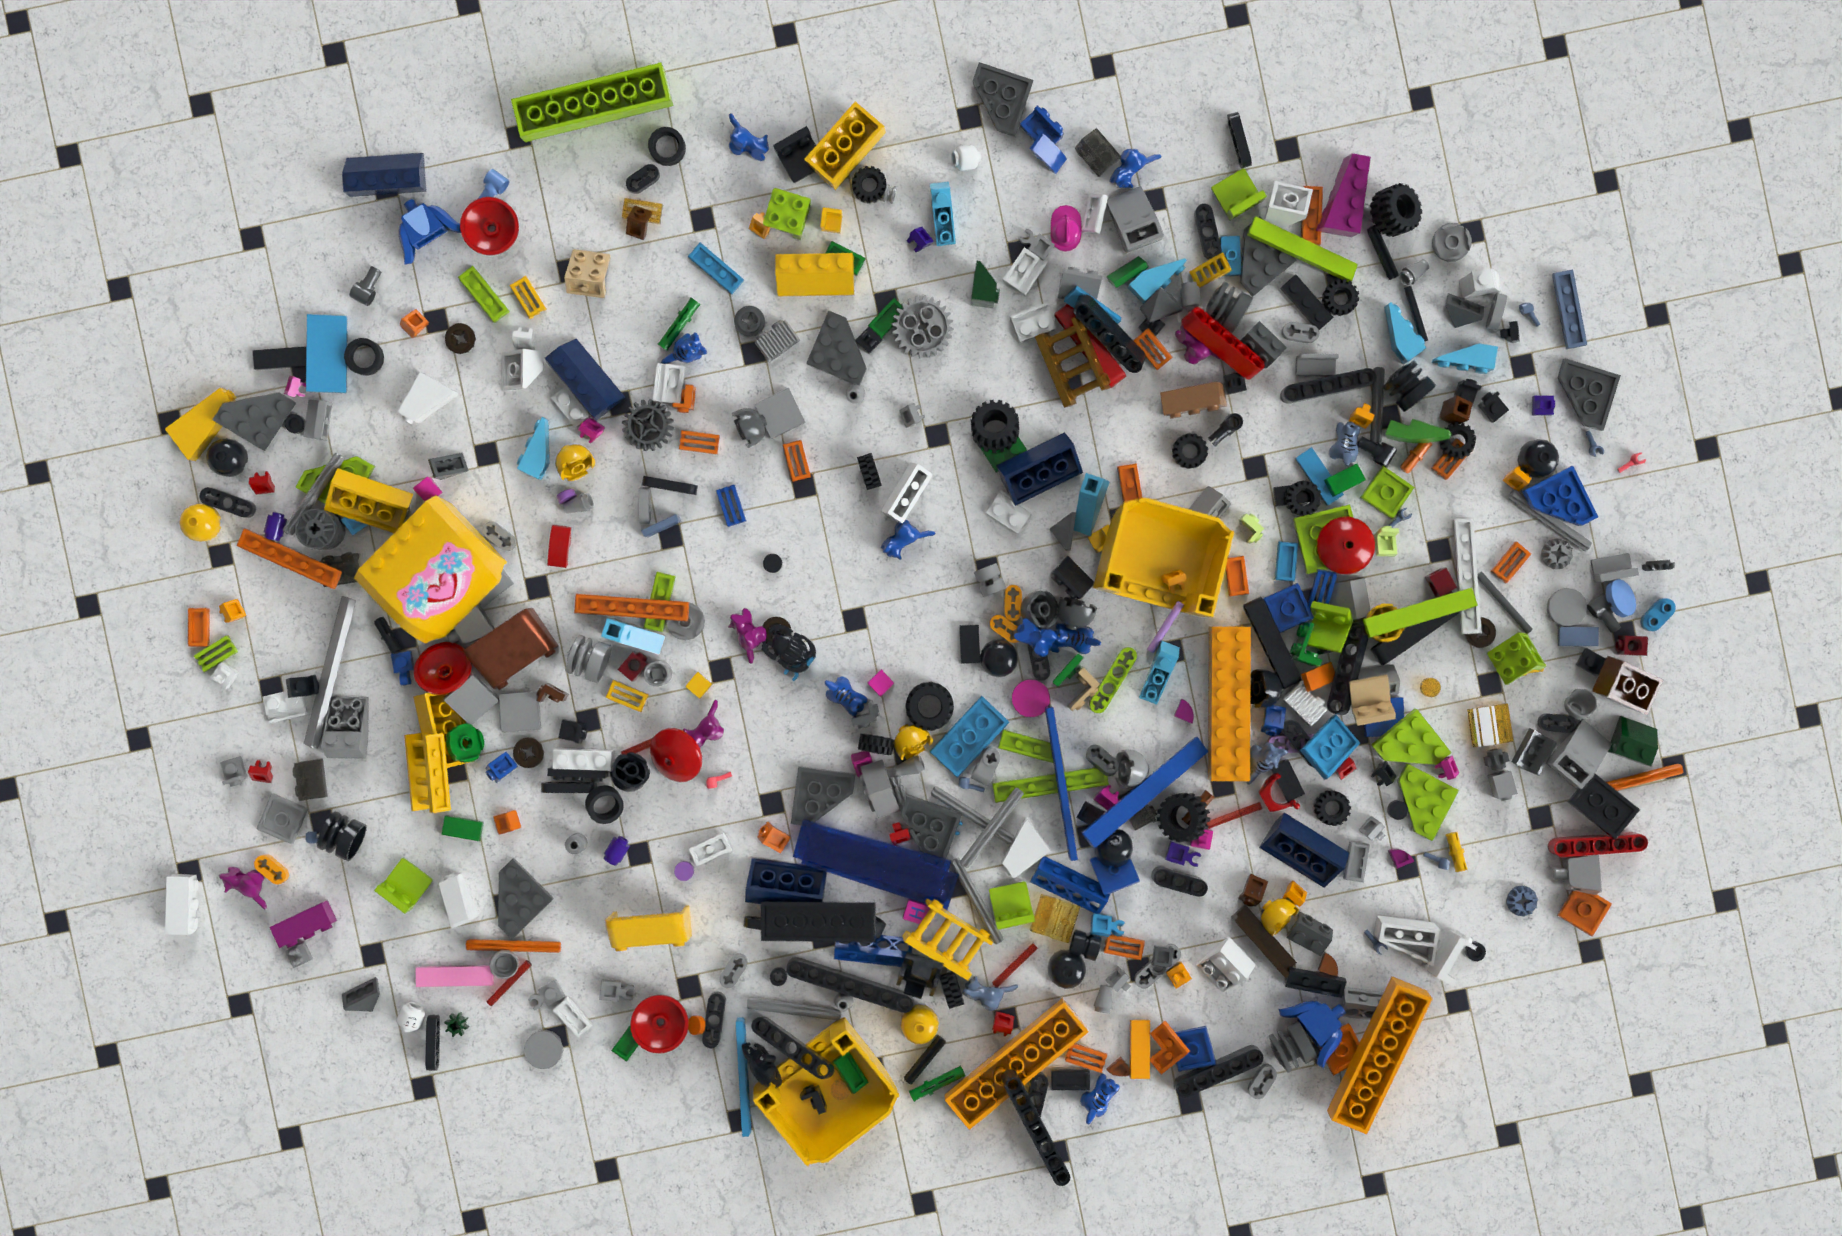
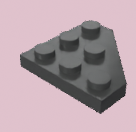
M979 62L973 78V84L996 130L1015 137L1034 80Z
M1248 225L1243 232L1244 247L1242 248L1240 283L1253 297L1297 260L1293 256L1247 236L1250 225Z
M828 310L806 364L852 384L860 385L867 368L847 318Z
M1563 359L1557 378L1583 426L1604 431L1621 375L1570 359Z
M280 392L225 402L212 420L265 451L296 405V402Z
M799 766L791 824L810 827L853 794L855 774Z
M907 795L901 815L904 821H906L924 861L943 867L962 813Z
M515 858L499 871L498 926L511 940L554 899Z

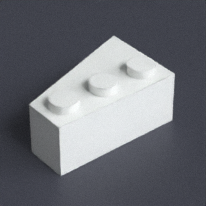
M1377 915L1374 934L1379 942L1403 951L1434 967L1440 929L1434 922Z

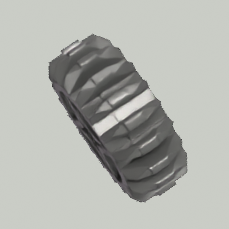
M649 399L648 405H646L645 400H641L642 406L635 402L634 406L636 409L634 410L629 407L628 410L632 413L630 415L624 414L628 421H622V424L628 425V427L622 429L623 432H629L625 438L627 440L632 438L630 441L631 445L637 442V449H640L643 445L644 451H648L649 446L652 451H655V444L661 449V441L666 444L668 443V440L665 439L666 435L672 437L668 430H674V427L669 425V423L674 422V419H667L671 412H665L667 408L665 405L659 409V401L653 406L652 399ZM652 410L645 418L637 417L643 411ZM657 412L662 417L663 429L656 425ZM648 421H650V424L656 429L648 428V430H646L644 424L640 422L648 423ZM634 422L641 427L639 438L634 432ZM652 432L660 434L653 440L645 441L646 437L648 438Z

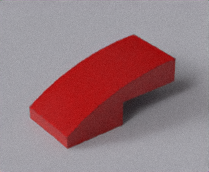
M552 525L547 566L567 568L572 527Z

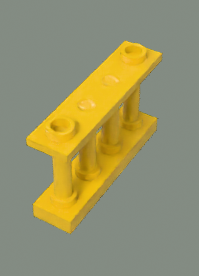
M444 733L404 735L411 811L429 809L430 813L451 810Z
M927 898L925 902L930 908L915 932L912 931L910 933L906 930L902 938L908 945L931 959L944 963V967L968 981L972 975L969 970V963L984 941L989 945L993 944L990 938L991 934L982 928L978 930L942 908L943 904L935 899L931 901ZM939 913L946 919L932 940L926 943L922 940L921 935L935 914ZM952 922L962 928L947 951L941 952L937 949V945ZM970 932L977 939L963 960L958 962L953 959V954L966 934Z

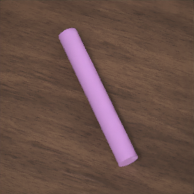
M1177 601L1147 650L1152 653L1155 652L1183 608V603Z

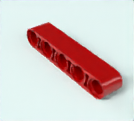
M1068 304L1054 313L1055 318L1064 330L1074 326L1072 318L1076 317L1073 311L1074 308ZM1086 330L1102 369L1110 379L1109 386L1112 388L1123 380L1126 374L1106 347L1089 330ZM1077 333L1070 336L1076 345L1081 344ZM1085 350L1082 351V353L1084 354V356H1085V357L1087 358V360H1088V357H1087V355H1086V353H1085Z
M1195 307L1181 320L1182 326L1191 335L1245 379H1252L1264 369L1265 364L1256 353L1200 307Z
M1623 832L1618 836L1617 839L1620 840V844L1615 848L1614 842L1616 839L1611 838L1608 834L1557 837L1549 841L1548 850L1559 857L1640 852L1647 848L1648 839L1646 836L1636 832ZM1638 837L1639 843L1634 846L1633 841ZM1600 840L1601 845L1598 849H1596L1595 843L1596 841ZM1581 842V848L1576 850V844ZM1562 843V850L1557 852L1556 846Z

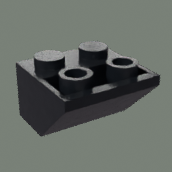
M1066 556L1051 571L1053 574L1051 578L1059 586L1063 584L1067 588L1065 592L1072 599H1081L1094 585V581L1069 556Z

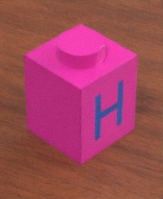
M909 898L903 919L920 924L930 908L924 902Z

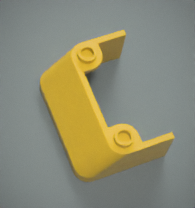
M685 906L681 912L618 917L616 911L605 919L611 948H615V951H625L627 947L673 944L674 947L684 946L685 942L689 941L692 936L689 906Z

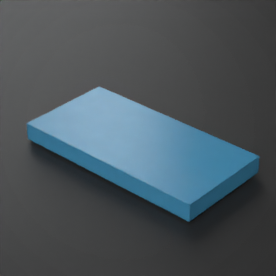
M307 314L306 392L347 393V365L344 359L347 347V316Z
M981 696L929 752L958 778L1008 725L1009 721Z

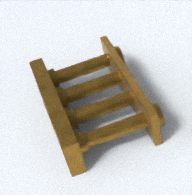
M1077 317L1072 318L1074 326L1053 336L1048 335V333H1041L1035 336L1064 408L1077 404L1075 400L1077 396L1100 386L1101 391L1110 389V379L1102 369L1086 331L1088 329ZM1075 333L1078 334L1081 344L1060 354L1055 352L1053 348L1054 343ZM1085 350L1088 362L1067 372L1063 371L1061 367L1063 360ZM1093 369L1096 377L1095 380L1074 390L1070 388L1068 383L1070 378Z

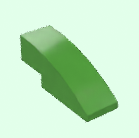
M1412 419L1410 426L1391 420L1385 434L1387 439L1407 443L1438 442L1450 439L1451 437L1449 430Z

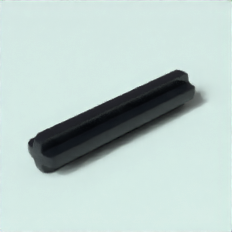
M1375 225L1369 227L1367 233L1387 278L1392 280L1398 277L1399 273L1379 229L1377 230Z
M938 1035L904 1076V1080L908 1084L914 1083L945 1045L946 1041L943 1037Z

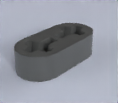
M1091 745L1088 748L1086 758L1094 767L1106 776L1116 774L1119 764L1112 755L1099 745ZM1098 751V752H1099L1098 757L1095 756V757L1093 758V757L1091 756V755H1092V752ZM1112 763L1113 769L1110 768L1109 770H1107L1106 764L1109 765Z

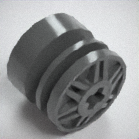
M1224 281L1209 300L1206 313L1210 316L1212 313H1215L1214 319L1216 321L1220 317L1224 318L1222 326L1230 333H1233L1249 308L1253 297L1244 292H1241L1236 298L1233 297L1235 287L1233 286L1226 293L1228 283Z
M309 509L303 512L297 519L295 533L299 542L305 547L331 550L343 541L346 533L345 525L341 521L342 518L337 514L322 509ZM315 527H320V531H315Z
M1298 1021L1287 1026L1289 1035L1287 1037L1280 1030L1277 1031L1280 1038L1279 1041H1277L1274 1034L1269 1035L1272 1051L1279 1064L1285 1068L1287 1073L1292 1071L1289 1064L1291 1061L1296 1069L1299 1068L1297 1060L1299 1057L1305 1064L1317 1059L1315 1050Z

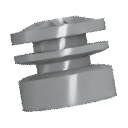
M578 635L567 656L566 673L572 674L575 670V676H580L583 670H585V679L598 683L608 664L611 645L599 641L592 648L593 641L591 638H588L585 642V636Z

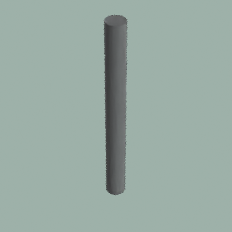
M1482 571L1478 573L1479 581L1525 633L1531 632L1533 630L1531 626Z

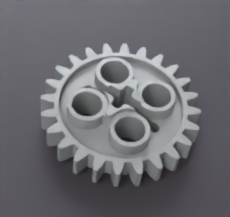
M926 295L922 297V300L915 296V302L909 298L908 305L905 303L901 304L903 310L896 309L899 316L894 315L892 317L897 321L891 324L892 327H896V330L891 333L898 336L894 342H901L898 348L906 347L905 354L909 350L912 351L911 357L918 353V357L921 359L923 353H925L926 357L929 358L930 352L936 356V349L942 352L944 350L942 344L946 346L949 344L945 339L952 338L948 331L954 330V328L949 327L953 320L947 319L951 313H944L946 306L940 308V300L933 303L934 297L927 301ZM924 309H928L931 312L930 319H925L922 316ZM915 311L918 313L921 324H926L927 326L925 332L931 340L930 343L927 342L924 331L918 329L920 323L914 315ZM908 317L914 320V326L911 328L905 325V319ZM931 327H937L940 330L939 336L935 337L931 334ZM914 335L922 337L923 343L921 345L914 343Z

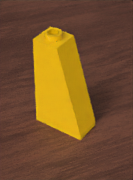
M217 389L165 428L187 460H198L223 427L212 419L223 403L235 401L236 396L231 390Z

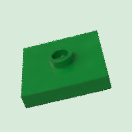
M1076 654L1052 681L1053 684L1058 687L1066 677L1070 680L1077 672L1074 668L1082 661L1083 657L1080 654Z

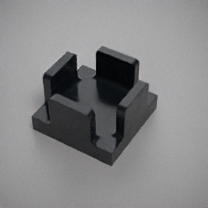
M907 952L900 968L896 985L900 986L902 980H905L906 985L903 993L919 999L922 998L924 989L927 987L931 989L929 996L933 997L944 963Z

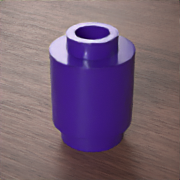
M273 512L272 515L268 514L263 531L265 533L264 538L280 541V538L284 535L283 528L288 520L284 518V514Z
M618 836V838L613 837L604 852L605 856L603 859L617 866L630 848L629 841L622 836Z

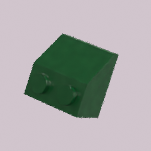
M977 260L970 305L993 308L994 303L998 304L1000 289L996 288L997 282L982 262Z
M1620 716L1611 739L1612 745L1608 752L1652 767L1658 750L1657 729Z

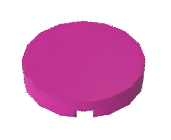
M1027 679L1020 682L1014 688L1012 703L1019 714L1025 717H1036L1045 711V707H1048L1050 694L1042 682L1035 679Z

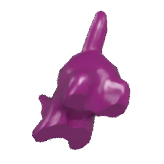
M1182 325L1180 326L1181 331L1175 332L1177 340L1187 348L1184 357L1190 364H1197L1210 355L1221 359L1191 335Z
M744 608L742 615L732 614L730 616L731 623L728 627L736 630L739 644L746 650L748 661L752 664L754 660L753 649L766 640L767 633L764 627H755L753 625L751 612Z
M716 699L713 701L707 716L701 720L694 730L683 729L684 732L696 741L699 748L704 745L707 739L716 741L723 736L724 728L720 726L719 721L714 716L718 708V701Z
M229 867L228 873L219 875V878L223 881L225 893L230 889H235L244 896L252 897L263 909H267L266 902L259 896L262 882L265 879L260 872L251 870L244 874L239 868Z

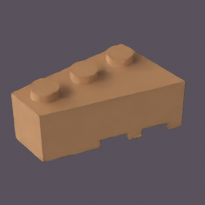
M1220 382L1160 392L1163 414L1170 416V419L1179 418L1184 413L1195 415L1200 414L1202 410L1211 412L1219 410L1221 407H1227L1224 384Z

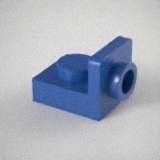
M1276 705L1265 707L1264 722L1260 731L1269 736L1280 735L1284 726L1286 708Z
M506 751L486 766V775L491 781L494 780L498 783L518 766Z

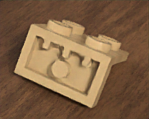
M573 249L564 277L566 293L605 298V276L611 258L610 254Z
M1082 666L1077 669L1076 673L1078 676L1076 678L1083 685L1086 686L1088 684V686L1067 706L1072 711L1074 709L1078 711L1086 703L1084 699L1088 695L1092 697L1099 690L1097 686L1100 683Z
M1387 675L1349 682L1352 714L1357 726L1396 719L1390 699L1389 678Z

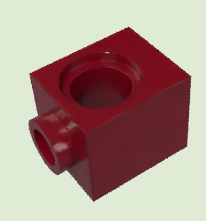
M1446 567L1425 576L1435 597L1453 593L1452 590L1457 588Z
M1618 635V639L1615 642L1617 655L1647 656L1648 636ZM1629 641L1633 642L1632 650L1628 649Z
M640 651L638 653L632 652L617 670L631 682H634L642 674L646 666L649 665L647 662L648 658ZM633 660L639 662V669L636 671L630 666Z

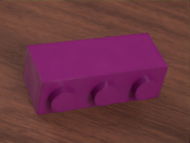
M328 900L269 928L278 947L281 948L286 945L289 948L298 944L297 940L302 937L304 940L315 936L314 932L319 929L321 932L332 928V923L336 922L337 919Z

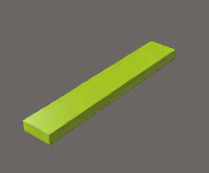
M1255 216L1247 233V236L1342 280L1345 279L1346 282L1353 280L1358 266L1357 263Z
M1468 588L1363 619L1368 638L1473 608L1478 606L1473 589Z
M1096 767L1064 772L1067 792L1109 785L1108 776L1104 775ZM1055 774L992 783L995 803L1006 801L1015 788L1023 791L1024 794L1021 799L1058 793Z

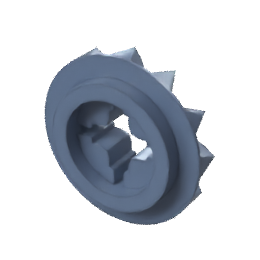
M1517 886L1508 893L1507 906L1513 914L1525 917L1532 914L1537 908L1538 898L1536 892L1531 888ZM1522 895L1525 899L1530 900L1524 903V906H1522V904L1517 903L1519 900L1522 899Z

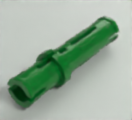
M690 297L682 311L679 310L677 313L679 315L658 345L668 351L687 322H691L692 315L701 304Z
M959 1065V1067L930 1081H924V1084L909 1090V1093L915 1102L928 1094L930 1096L933 1095L934 1091L966 1075L961 1065Z

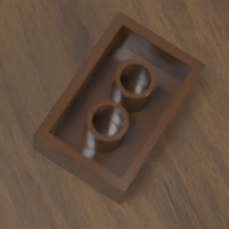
M1607 656L1592 692L1629 709L1648 715L1663 679L1625 661Z

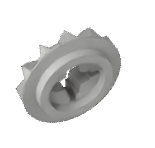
M1552 539L1542 548V560L1552 569H1562L1570 564L1573 558V548L1570 547L1567 541ZM1559 548V552L1564 554V556L1558 557L1557 560L1556 555L1550 552L1557 551Z

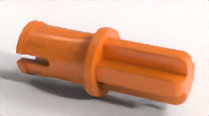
M1418 443L1413 450L1409 451V456L1400 465L1401 470L1407 474L1410 473L1414 466L1423 460V455L1432 446V443Z

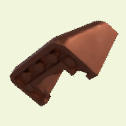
M526 608L467 647L463 652L493 689L498 688V690H501L508 685L507 681L517 672L544 655L546 658L553 655L558 644L533 608Z

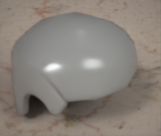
M1575 689L1564 701L1565 710L1575 719H1586L1597 708L1595 696L1586 689Z
M500 950L490 959V971L499 979H508L517 972L519 960L510 950Z

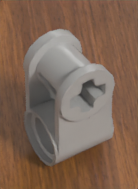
M990 747L983 751L971 775L972 779L986 786H989L1000 761L999 752L995 748ZM992 753H994V757L996 759H991V761H988L987 754L991 755Z

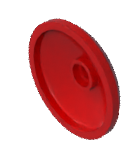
M483 197L473 201L466 207L461 217L460 230L464 241L471 249L483 255L493 256L504 253L515 243L519 234V221L515 211L505 201L495 197ZM495 226V230L490 232L489 227Z
M1335 518L1321 529L1317 538V553L1321 562L1329 570L1338 574L1359 572L1369 564L1374 555L1375 539L1373 533L1364 522L1357 518ZM1348 541L1352 544L1350 549L1346 547Z
M441 642L424 650L414 666V678L419 687L425 692L434 695L448 694L460 688L468 679L472 668V663L463 652L465 649L456 643Z
M666 728L653 737L650 744V756L654 766L664 777L675 782H687L698 775L702 767V754L698 744L689 734L680 729Z
M653 995L641 1001L635 1008L630 1023L631 1033L636 1043L651 1053H667L677 1048L685 1039L689 1026L688 1015L683 1005L675 998L667 995ZM658 1019H663V1020H664V1024H663V1025H659V1024L657 1023V1020H658Z

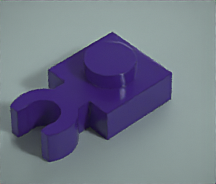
M1170 841L1165 860L1183 866L1185 861H1188L1190 865L1198 867V864L1193 862L1192 858L1194 856L1201 857V854L1196 851L1189 853L1190 847Z

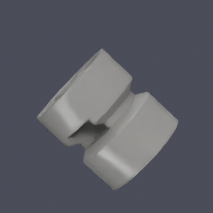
M997 563L974 572L977 582L981 583L980 590L983 597L1006 589L1003 579L999 578L1000 571ZM993 579L994 584L989 585L987 580Z
M664 661L650 663L644 670L646 682L652 686L667 684L672 678L671 666Z

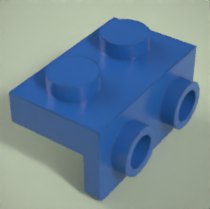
M1038 105L1020 123V127L1033 141L1037 139L1040 133H1043L1056 145L1063 138L1064 134L1062 126L1056 121L1053 122L1049 118L1050 114L1043 107L1040 108Z

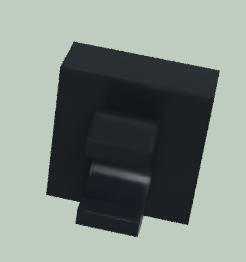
M1146 318L1138 328L1142 332L1149 328L1156 336L1166 324L1160 319L1149 322Z
M1517 321L1509 322L1510 328L1500 330L1501 338L1511 337L1512 343L1520 342Z
M868 327L855 341L870 354L883 340Z
M1239 373L1223 376L1227 395L1247 390L1245 379Z
M1383 761L1373 771L1371 777L1379 776L1381 780L1377 782V785L1385 784L1387 787L1394 782L1397 775L1387 761Z

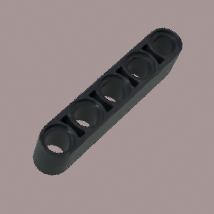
M1080 295L1073 310L1075 316L1129 372H1140L1146 357L1144 351L1090 295Z
M1365 368L1295 383L1285 387L1281 391L1280 397L1284 403L1291 404L1361 389L1372 385L1376 381L1377 375L1373 369ZM1363 373L1369 375L1370 380L1368 383L1363 381ZM1344 377L1350 379V387L1344 385ZM1325 381L1332 384L1331 391L1325 389ZM1307 385L1313 388L1314 392L1312 395L1306 393L1305 388ZM1288 389L1294 391V399L1287 397L1286 392Z
M1260 596L1244 604L1245 613L1283 689L1302 681L1263 598Z
M1459 612L1405 627L1398 639L1390 642H1379L1370 650L1381 666L1385 665L1455 617Z
M1358 622L1352 623L1340 653L1327 702L1328 710L1336 715H1346L1350 710L1349 682L1358 680L1369 640L1365 626ZM1361 627V634L1356 636V630ZM1356 646L1355 654L1351 655V648ZM1351 665V671L1346 673V667ZM1346 683V690L1341 692V685ZM1341 702V708L1337 711L1336 704Z
M757 1017L753 1020L751 1028L755 1034L819 1079H828L833 1075L834 1066L831 1062L771 1019ZM760 1021H764L766 1024L763 1031L759 1029ZM777 1031L781 1034L779 1042L774 1040V1034ZM792 1042L795 1043L797 1047L794 1053H791L789 1050V1046ZM806 1054H810L812 1056V1062L810 1064H807L805 1062ZM823 1064L828 1068L825 1076L820 1072V1067Z
M1248 1045L1217 1059L1216 1065L1196 1068L1178 1076L1174 1080L1173 1085L1177 1094L1180 1097L1186 1098L1262 1064L1264 1057L1257 1046ZM1252 1052L1258 1053L1255 1059H1249V1055ZM1234 1060H1240V1064L1237 1067H1232L1231 1064ZM1216 1068H1223L1220 1075L1214 1074ZM1204 1075L1205 1080L1203 1082H1196L1198 1076ZM1187 1083V1089L1179 1090L1180 1084Z

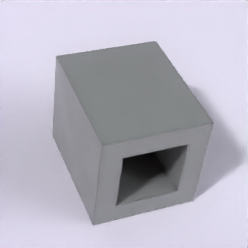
M1503 770L1487 775L1493 797L1505 801L1512 799V795L1518 794L1511 771Z

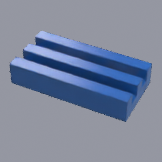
M731 485L716 490L727 526L730 527L746 522L736 486ZM730 490L733 491V495L741 516V519L739 520L737 519V515L729 494ZM724 492L734 520L732 522L730 521L729 514L722 496V493Z
M1317 569L1308 600L1309 607H1311L1315 599L1321 575H1324L1317 602H1322L1328 578L1331 576L1324 600L1325 604H1329L1337 573Z

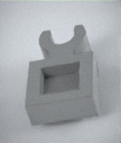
M1026 229L1025 233L1029 235V239L1025 240L1020 237L1019 241L1024 245L1029 244L1028 250L1044 261L1055 244L1041 234L1035 238L1033 232L1030 229Z
M602 979L599 1000L619 1002V996L625 1000H633V995H627L626 991L634 990V985L627 984L622 987L621 981Z
M554 980L538 989L540 995L533 994L528 1000L536 999L538 1001V1005L533 1007L534 1010H537L543 1005V1002L548 1007L564 998L565 994L557 980Z

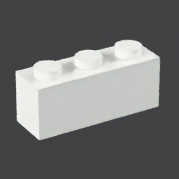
M910 462L881 509V512L893 520L903 523L933 474L920 465Z
M553 749V769L611 771L615 760V750Z
M173 874L166 877L165 934L189 935L197 929L198 919L196 918V910L198 909V899H196V891L199 888L197 875Z

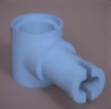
M491 169L484 178L485 189L479 198L494 197V195L502 194L509 185V179L496 170Z

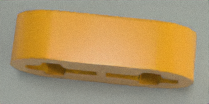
M1010 585L1005 589L1004 614L1008 620L1017 621L1021 617L1022 591L1017 585ZM1011 588H1015V591L1019 593L1015 596V602H1011V596L1008 595ZM1011 604H1015V610L1019 612L1015 615V618H1011V615L1008 614V611L1011 610Z
M995 615L991 618L990 627L993 631L1011 643L1019 642L1014 638L1011 640V635L1006 632L1008 628L1011 631L1017 630L1018 626L1002 615ZM1001 618V623L1004 626H1006V628L1002 629L1001 627H997L996 629L994 627V619L999 620Z
M269 854L258 856L255 859V869L272 883L282 884L288 880V870ZM265 859H266V860H267L266 864H267L268 866L262 867V866H261V865H262V861H261V860H265ZM280 871H281V872H282V874H281V877H282V878L277 879V878H276V877H277V874H276L275 872H280Z

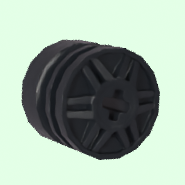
M1415 360L1399 368L1382 387L1387 391L1394 386V389L1389 393L1390 397L1400 393L1401 396L1397 399L1396 404L1403 412L1417 404L1436 386L1429 376H1425L1420 380L1417 378L1421 374L1422 368L1412 372L1417 366Z
M335 811L328 817L320 831L317 848L320 850L326 849L327 853H332L335 850L337 857L350 861L363 842L367 825L355 819L351 820L348 824V817L346 815L341 816L339 812Z

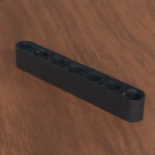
M799 957L791 958L786 966L787 974L798 980L902 1013H907L913 1008L912 996L903 993L904 991ZM797 963L800 966V970L795 972L790 968V965ZM811 969H815L818 971L819 975L817 977H811L808 971ZM834 975L837 981L830 983L827 981V976ZM853 981L855 987L848 989L845 986V982ZM867 986L871 987L874 991L870 995L863 992V989ZM885 992L892 995V998L888 1001L883 1000L881 997ZM903 998H907L910 1001V1004L908 1006H902L900 1004V1000Z
M1013 1069L1005 1070L1001 1075L1002 1083L1053 1181L1058 1186L1067 1185L1071 1178L1068 1169L1020 1077Z

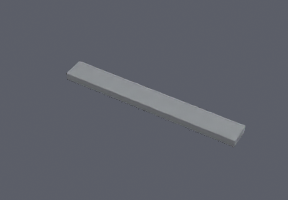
M341 596L319 681V693L315 697L303 743L310 748L317 749L319 746L356 600Z

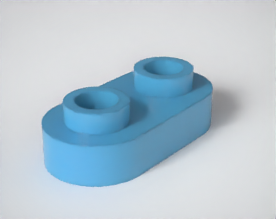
M1668 598L1657 600L1641 617L1640 623L1642 628L1646 631L1659 630L1675 613V603ZM1665 605H1668V611L1664 610ZM1651 619L1655 620L1654 625L1651 624Z

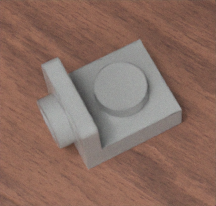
M241 756L220 762L225 781H222L223 785L230 784V787L242 784L241 780L248 778Z

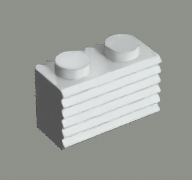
M1296 683L1281 698L1309 726H1312L1327 711V708L1324 707L1326 703L1319 696L1315 698L1310 692H1307L1304 683Z

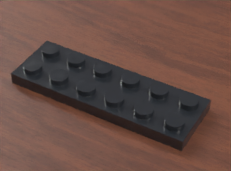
M763 901L761 902V941L876 942V902Z

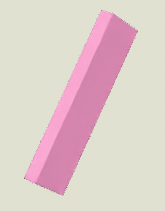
M489 965L416 967V987L494 985V975L491 973Z

